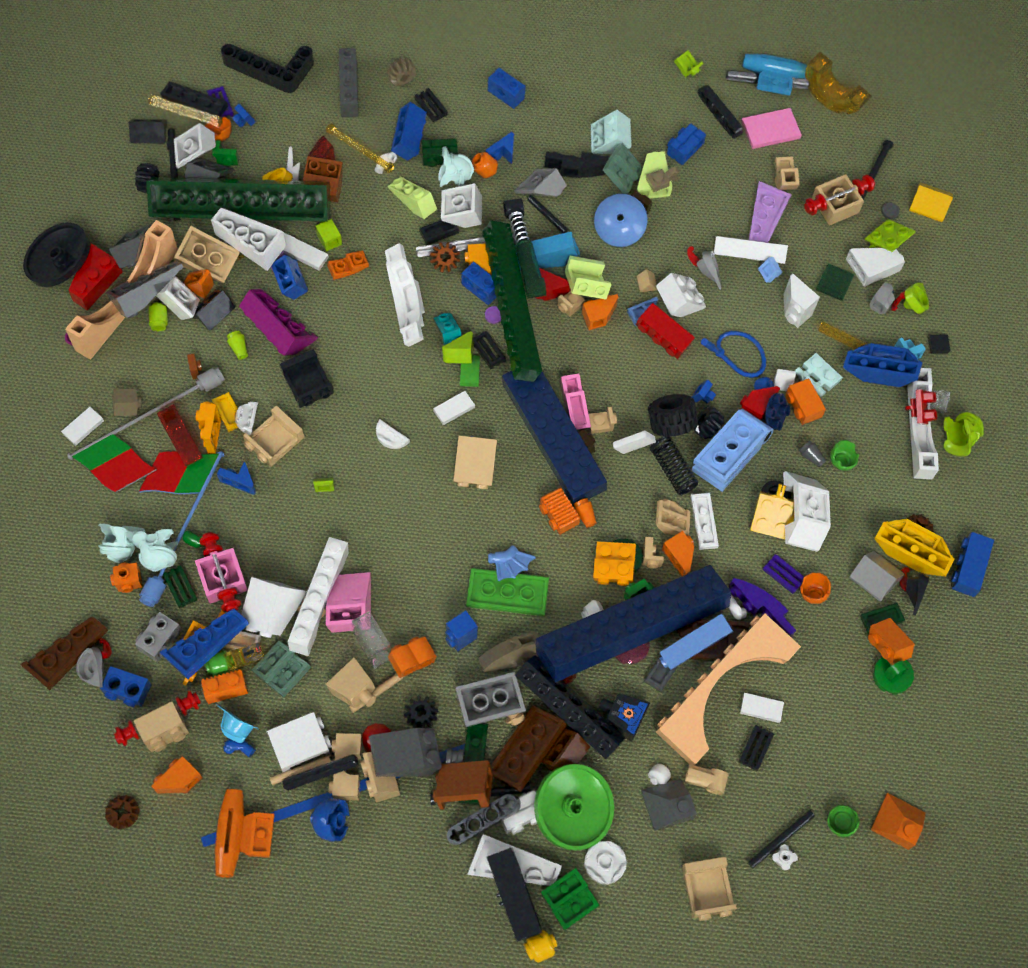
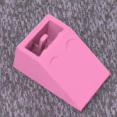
M371 572L338 575L326 603V626L332 633L371 630Z

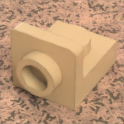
M570 291L565 296L560 295L558 297L557 306L562 313H566L570 317L583 306L586 300L578 294H572Z
M608 407L607 412L588 414L591 434L613 431L614 424H617L616 413L612 412V407Z
M645 537L642 565L652 569L661 567L664 557L655 556L656 544H653V537Z

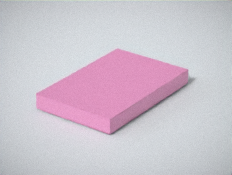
M791 108L745 117L741 121L752 149L801 139L802 136Z

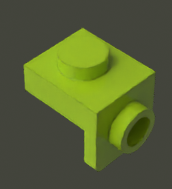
M689 50L674 60L684 77L690 74L694 76L701 71L699 67L704 64L702 61L697 63Z

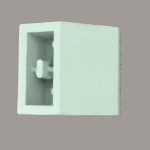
M615 110L591 124V153L612 154L621 143L628 149L631 148L630 118L620 111Z

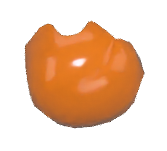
M223 117L222 120L213 118L211 122L205 125V127L215 133V141H225L231 135L232 124L226 117Z
M812 572L806 575L800 588L802 598L811 604H821L830 595L831 582L822 573Z

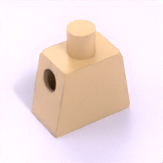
M355 658L349 661L326 683L328 690L333 696L353 708H357L362 702L367 707H370L376 701V697L372 694L375 691V686Z

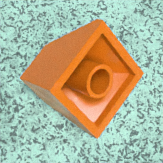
M887 793L871 830L909 850L916 845L924 826L925 812Z

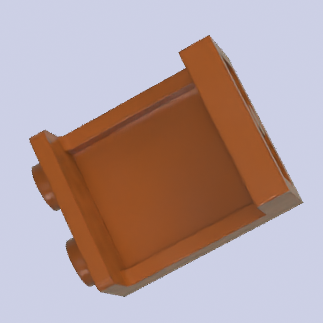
M489 760L441 764L442 768L436 774L437 787L433 791L434 802H437L440 810L445 809L446 802L477 799L481 808L489 807L493 781V771Z

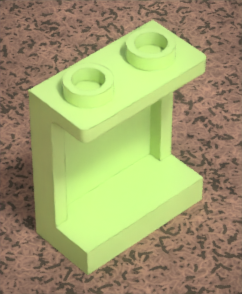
M569 256L565 274L572 294L607 299L611 282L604 281L602 277L605 267L603 261Z

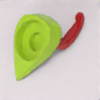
M915 283L901 292L890 308L892 311H895L898 308L899 302L905 299L903 305L906 309L914 310L917 314H922L928 310L929 301L923 283Z

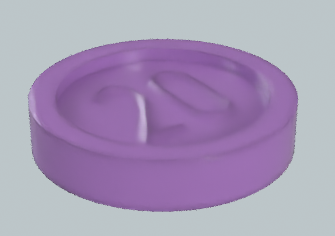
M491 306L485 311V319L489 323L496 324L501 321L500 311L497 306Z

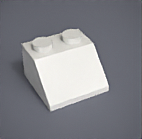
M199 123L174 139L176 167L180 168L215 148V133Z
M475 183L442 190V221L464 228L482 224V195Z
M794 274L790 276L783 294L784 316L790 324H794L798 328L813 315L820 298Z

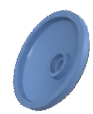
M627 194L609 196L600 203L595 212L594 225L596 232L605 243L614 247H627L636 243L643 236L647 227V213L643 204L635 197ZM619 215H622L624 218L623 220L619 221L617 220V217Z

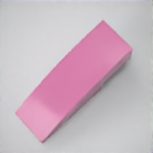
M573 374L560 377L566 412L576 430L591 428L580 375Z

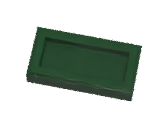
M898 603L860 615L867 634H869L871 625L891 618L896 624L905 621Z

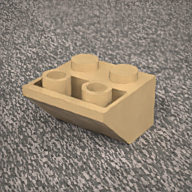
M372 752L362 753L364 760L360 762L365 778L369 777L370 779L366 781L370 798L375 797L377 803L400 796L396 778L376 777Z

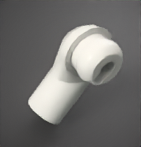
M731 595L730 607L728 608L735 619L741 620L747 616V611L745 608H740Z

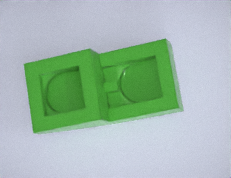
M473 355L472 363H461L460 386L479 387L480 356Z

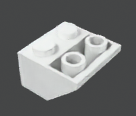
M670 273L656 285L667 309L673 316L683 317L706 308L704 297L698 292L696 282L691 277Z

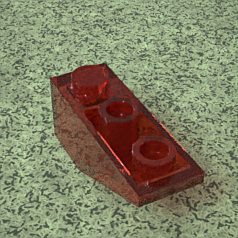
M173 404L159 411L157 415L184 465L188 466L203 458L175 405Z

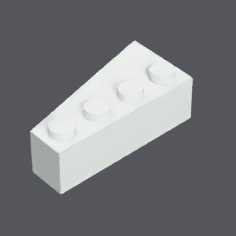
M220 208L211 219L216 236L266 271L269 270L286 247L283 231L226 209Z

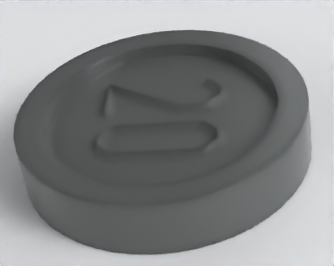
M886 203L882 207L881 212L885 218L895 219L899 215L900 209L894 203Z

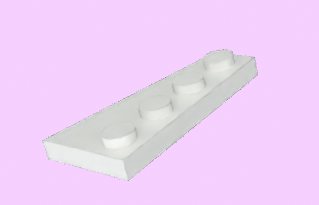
M483 834L467 874L494 878L487 856L513 847L526 883L550 886L557 881L562 866Z

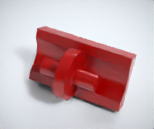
M922 389L916 390V398L910 399L911 405L905 406V410L911 411V417H917V424L926 425L928 422L937 420V411L935 409L928 410L927 403L936 402V393Z

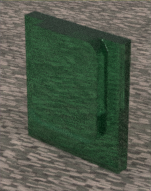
M828 263L816 290L843 301L854 274Z

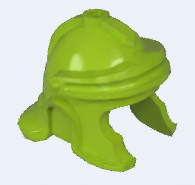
M969 412L959 414L954 422L950 417H945L944 431H946L947 439L944 442V449L954 456H968L971 453V447L984 435L982 420L977 415Z

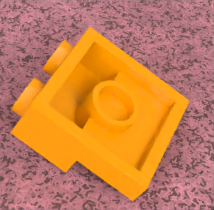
M203 402L200 404V410L196 411V421L199 422V429L201 430L200 438L203 439V446L206 447L208 454H216L221 418L216 404Z
M597 541L594 581L601 585L615 582L619 586H628L629 583L634 582L636 544Z

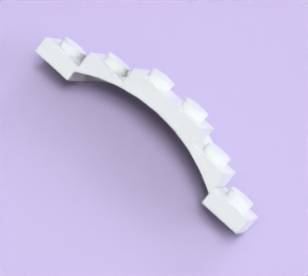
M398 243L385 250L386 267L400 333L403 336L404 345L410 347L424 340L421 327L424 326L422 314L425 313L419 283L414 279L411 263L406 260L404 246Z

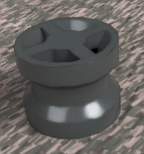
M447 748L446 764L462 763L464 749L454 751L452 748Z

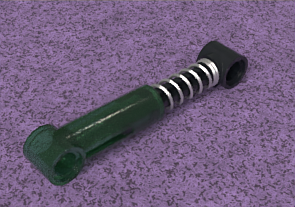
M519 198L503 201L505 218L511 221L512 231H514L515 249L524 279L526 297L529 299L546 296L545 281L541 276L534 247L529 237H527V228L524 226L525 222H523V200Z

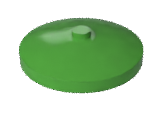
M570 764L558 767L542 780L537 789L534 802L535 818L543 835L557 847L566 850L590 848L604 838L612 824L614 816L612 791L601 774L588 766Z

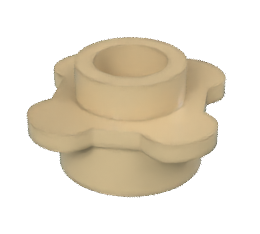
M522 712L507 716L505 722L506 724L518 725L524 720V714Z

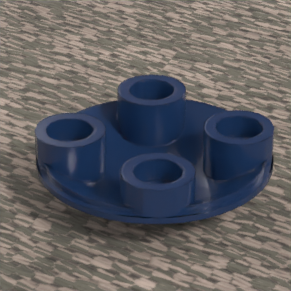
M775 393L769 399L766 407V423L774 430L780 431L785 417L790 414V406L787 405L784 394Z

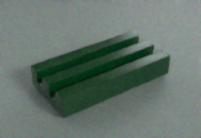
M181 565L163 574L179 609L197 601ZM176 574H181L192 598H187ZM171 576H173L184 599L182 603L169 579Z

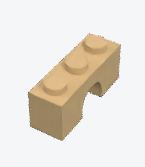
M336 733V740H332V752H335V760L352 754L361 759L362 735ZM345 771L334 774L333 781H329V794H332L333 798L340 800H359V775H350Z

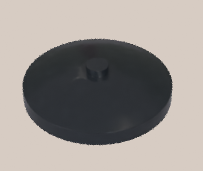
M60 223L48 228L32 242L25 254L23 262L25 275L34 284L41 287L56 286L67 281L79 271L88 257L90 251L88 234L75 223Z

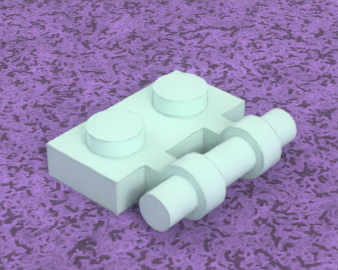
M817 353L803 363L802 367L805 371L800 367L795 370L800 381L810 379L820 397L826 393L822 387L829 392L843 378ZM810 376L814 377L818 382H815Z

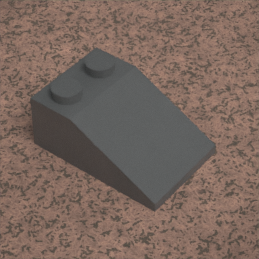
M413 728L369 736L376 777H428L442 768L434 728Z

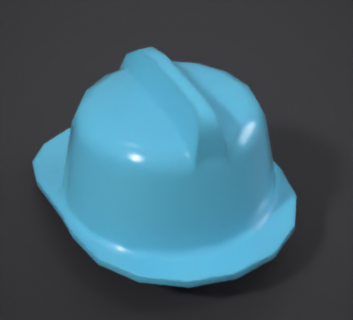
M216 703L224 711L221 730L227 738L243 743L253 728L259 729L242 721L229 710Z

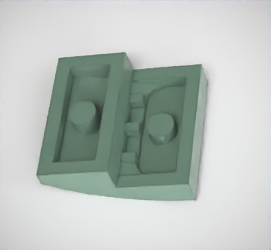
M621 143L608 159L603 171L623 194H627L630 192L633 182L640 178L643 166L628 148Z
M278 641L266 653L264 658L254 666L252 672L284 698L311 667L294 652L289 651V647Z

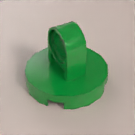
M882 657L875 664L873 679L880 690L897 695L905 692L911 686L914 680V671L907 660H901L891 665Z

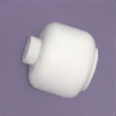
M655 764L649 771L648 776L652 784L661 785L668 782L671 778V773L665 765Z

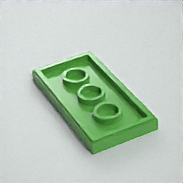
M471 568L466 607L545 616L549 577L518 574L515 579L505 578L498 581L496 571Z

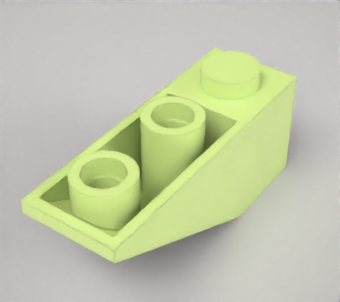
M397 178L388 185V188L417 216L425 219L437 210L431 192L405 178Z

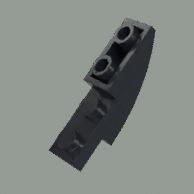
M546 151L544 167L561 170L560 175L563 177H596L605 175L603 168L610 156L582 152L580 158L574 155Z

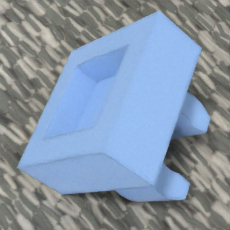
M769 257L758 268L766 283L772 282L783 273L774 257Z

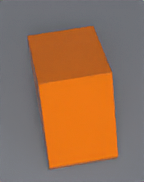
M208 269L190 272L183 281V284L195 295L204 299L214 285Z

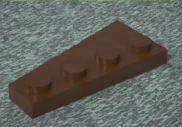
M92 616L72 629L69 635L63 639H57L53 642L54 645L45 651L42 649L35 654L36 657L30 661L26 660L20 665L47 689L51 690L77 663L80 655L87 648H92L108 629Z

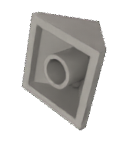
M872 551L864 555L849 578L881 602L905 574L877 552Z

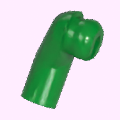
M185 531L183 533V541L194 548L202 546L199 542L202 536L199 537L192 533V531Z

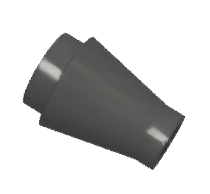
M810 440L799 450L802 453L801 456L819 468L827 461L815 442L812 443Z

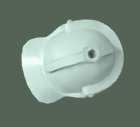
M446 146L442 147L444 162L440 167L438 176L440 187L448 184L450 181H454V184H457L458 187L465 186V181L470 180L474 172L471 160L463 154L449 153Z
M99 524L101 532L105 535L102 544L98 545L100 553L106 554L109 560L116 563L128 560L135 550L133 543L134 534L139 531L146 532L145 529L132 526L120 527Z
M161 529L154 534L148 535L143 531L134 534L133 543L140 549L139 560L143 567L156 572L174 565L177 560V554L174 552V549L178 545V541L165 544V541L174 534L172 529Z

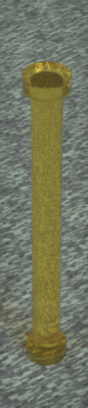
M331 123L327 126L326 132L328 134H333L385 168L387 173L393 171L394 164L392 162L388 163L336 129L334 124Z

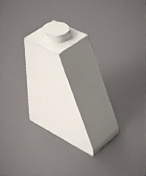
M853 248L849 250L846 257L847 262L864 287L900 272L905 263L902 254L897 249L890 252L884 248Z

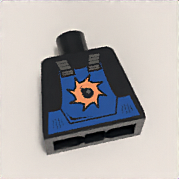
M618 694L614 702L602 698L598 709L608 713L606 721L626 739L633 742L650 702Z

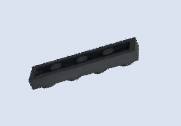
M170 81L160 93L163 99L220 119L228 107L226 101Z

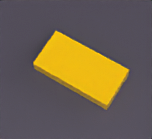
M227 392L212 399L213 404L217 406L220 418L227 431L231 432L237 429L235 414L238 408L230 393Z

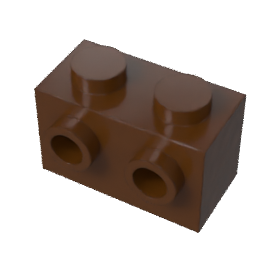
M564 728L542 760V763L550 771L564 765L579 764L590 746L577 732Z

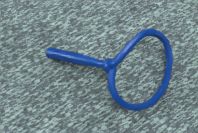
M741 331L725 332L718 338L716 342L717 347L706 338L701 340L703 346L715 352L717 357H721L734 371L744 377H758L765 370L766 357L760 343L747 333ZM730 335H737L753 342L762 358L760 370L755 373H748L738 368L724 354L725 351L721 348L722 339Z

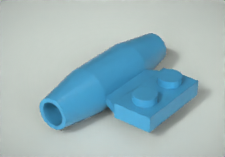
M745 54L742 68L759 73L757 90L789 96L792 91V78L809 79L812 66L799 61L768 54Z

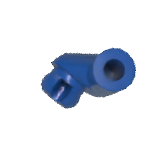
M229 739L223 747L224 752L227 754L233 753L234 750H240L248 757H251L256 751L245 740L243 743H238Z

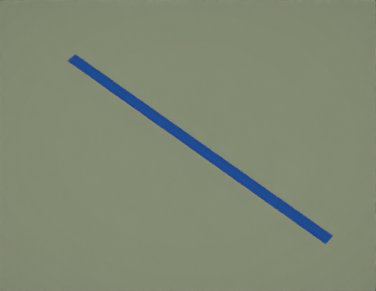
M465 744L454 747L452 749L454 751H458L459 749H465ZM447 750L439 753L441 763L446 761ZM369 778L360 781L359 792L368 789L366 781L370 780ZM327 792L271 812L275 815L274 822L316 808L320 802L332 799L333 796ZM217 832L201 837L203 847L215 844Z

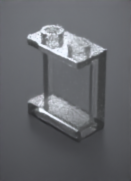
M370 611L352 620L354 636L373 668L376 669L390 661L388 659L389 653L386 650L390 648V644Z

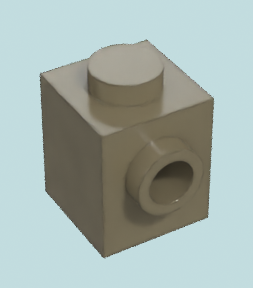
M113 389L112 406L114 416L137 415L138 408H141V396H137L136 389Z

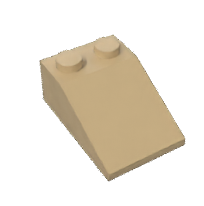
M190 226L174 256V261L182 263L184 268L193 272L208 269L213 280L224 283L240 252Z

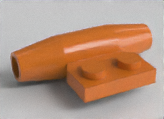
M238 789L226 790L218 817L215 841L216 876L223 878L233 877L240 851L249 857L270 858L275 815L272 813L253 812L244 816L243 791Z

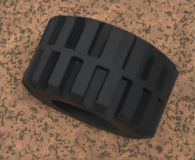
M666 395L649 404L648 413L651 429L654 434L664 437L678 436L690 432L698 425L695 401L689 395Z

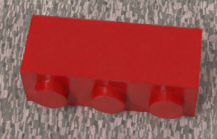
M654 303L647 308L636 323L642 333L649 335L654 343L661 345L670 356L679 359L695 339L693 335Z

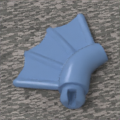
M511 545L505 551L495 552V554L489 553L488 563H495L497 580L501 581L505 578L515 579L518 573L527 571L529 563L536 557L520 552L515 546Z

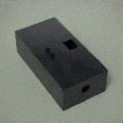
M513 847L487 856L499 891L496 896L502 899L499 905H504L516 941L518 942L542 933V927Z

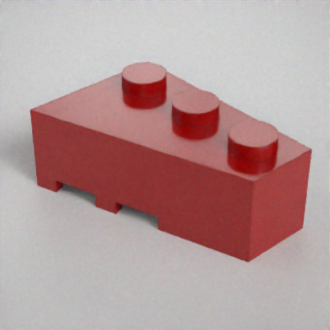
M90 243V251L85 263L76 273L68 290L73 302L87 311L123 273L122 268L118 266L114 257Z

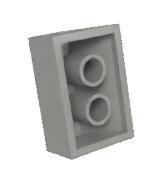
M515 672L456 687V697L466 727L526 712Z

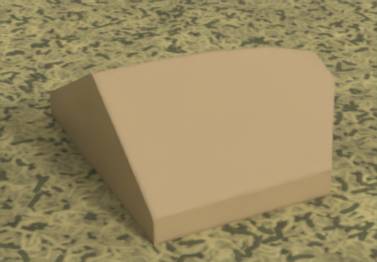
M669 499L657 501L656 526L664 534L677 535L683 531L686 535H689L691 512Z

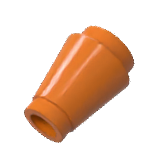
M588 498L574 503L575 510L586 528L597 524L591 501L589 502Z

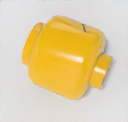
M546 930L526 938L527 943H524L529 959H534L537 963L555 955L554 947L558 946L554 935H549Z

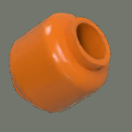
M487 152L478 153L472 159L474 171L482 178H489L497 172L498 162Z

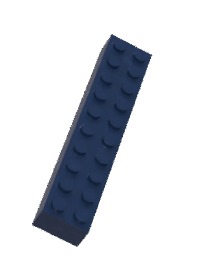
M708 565L536 638V654L554 682H558L730 607L731 590L713 567Z

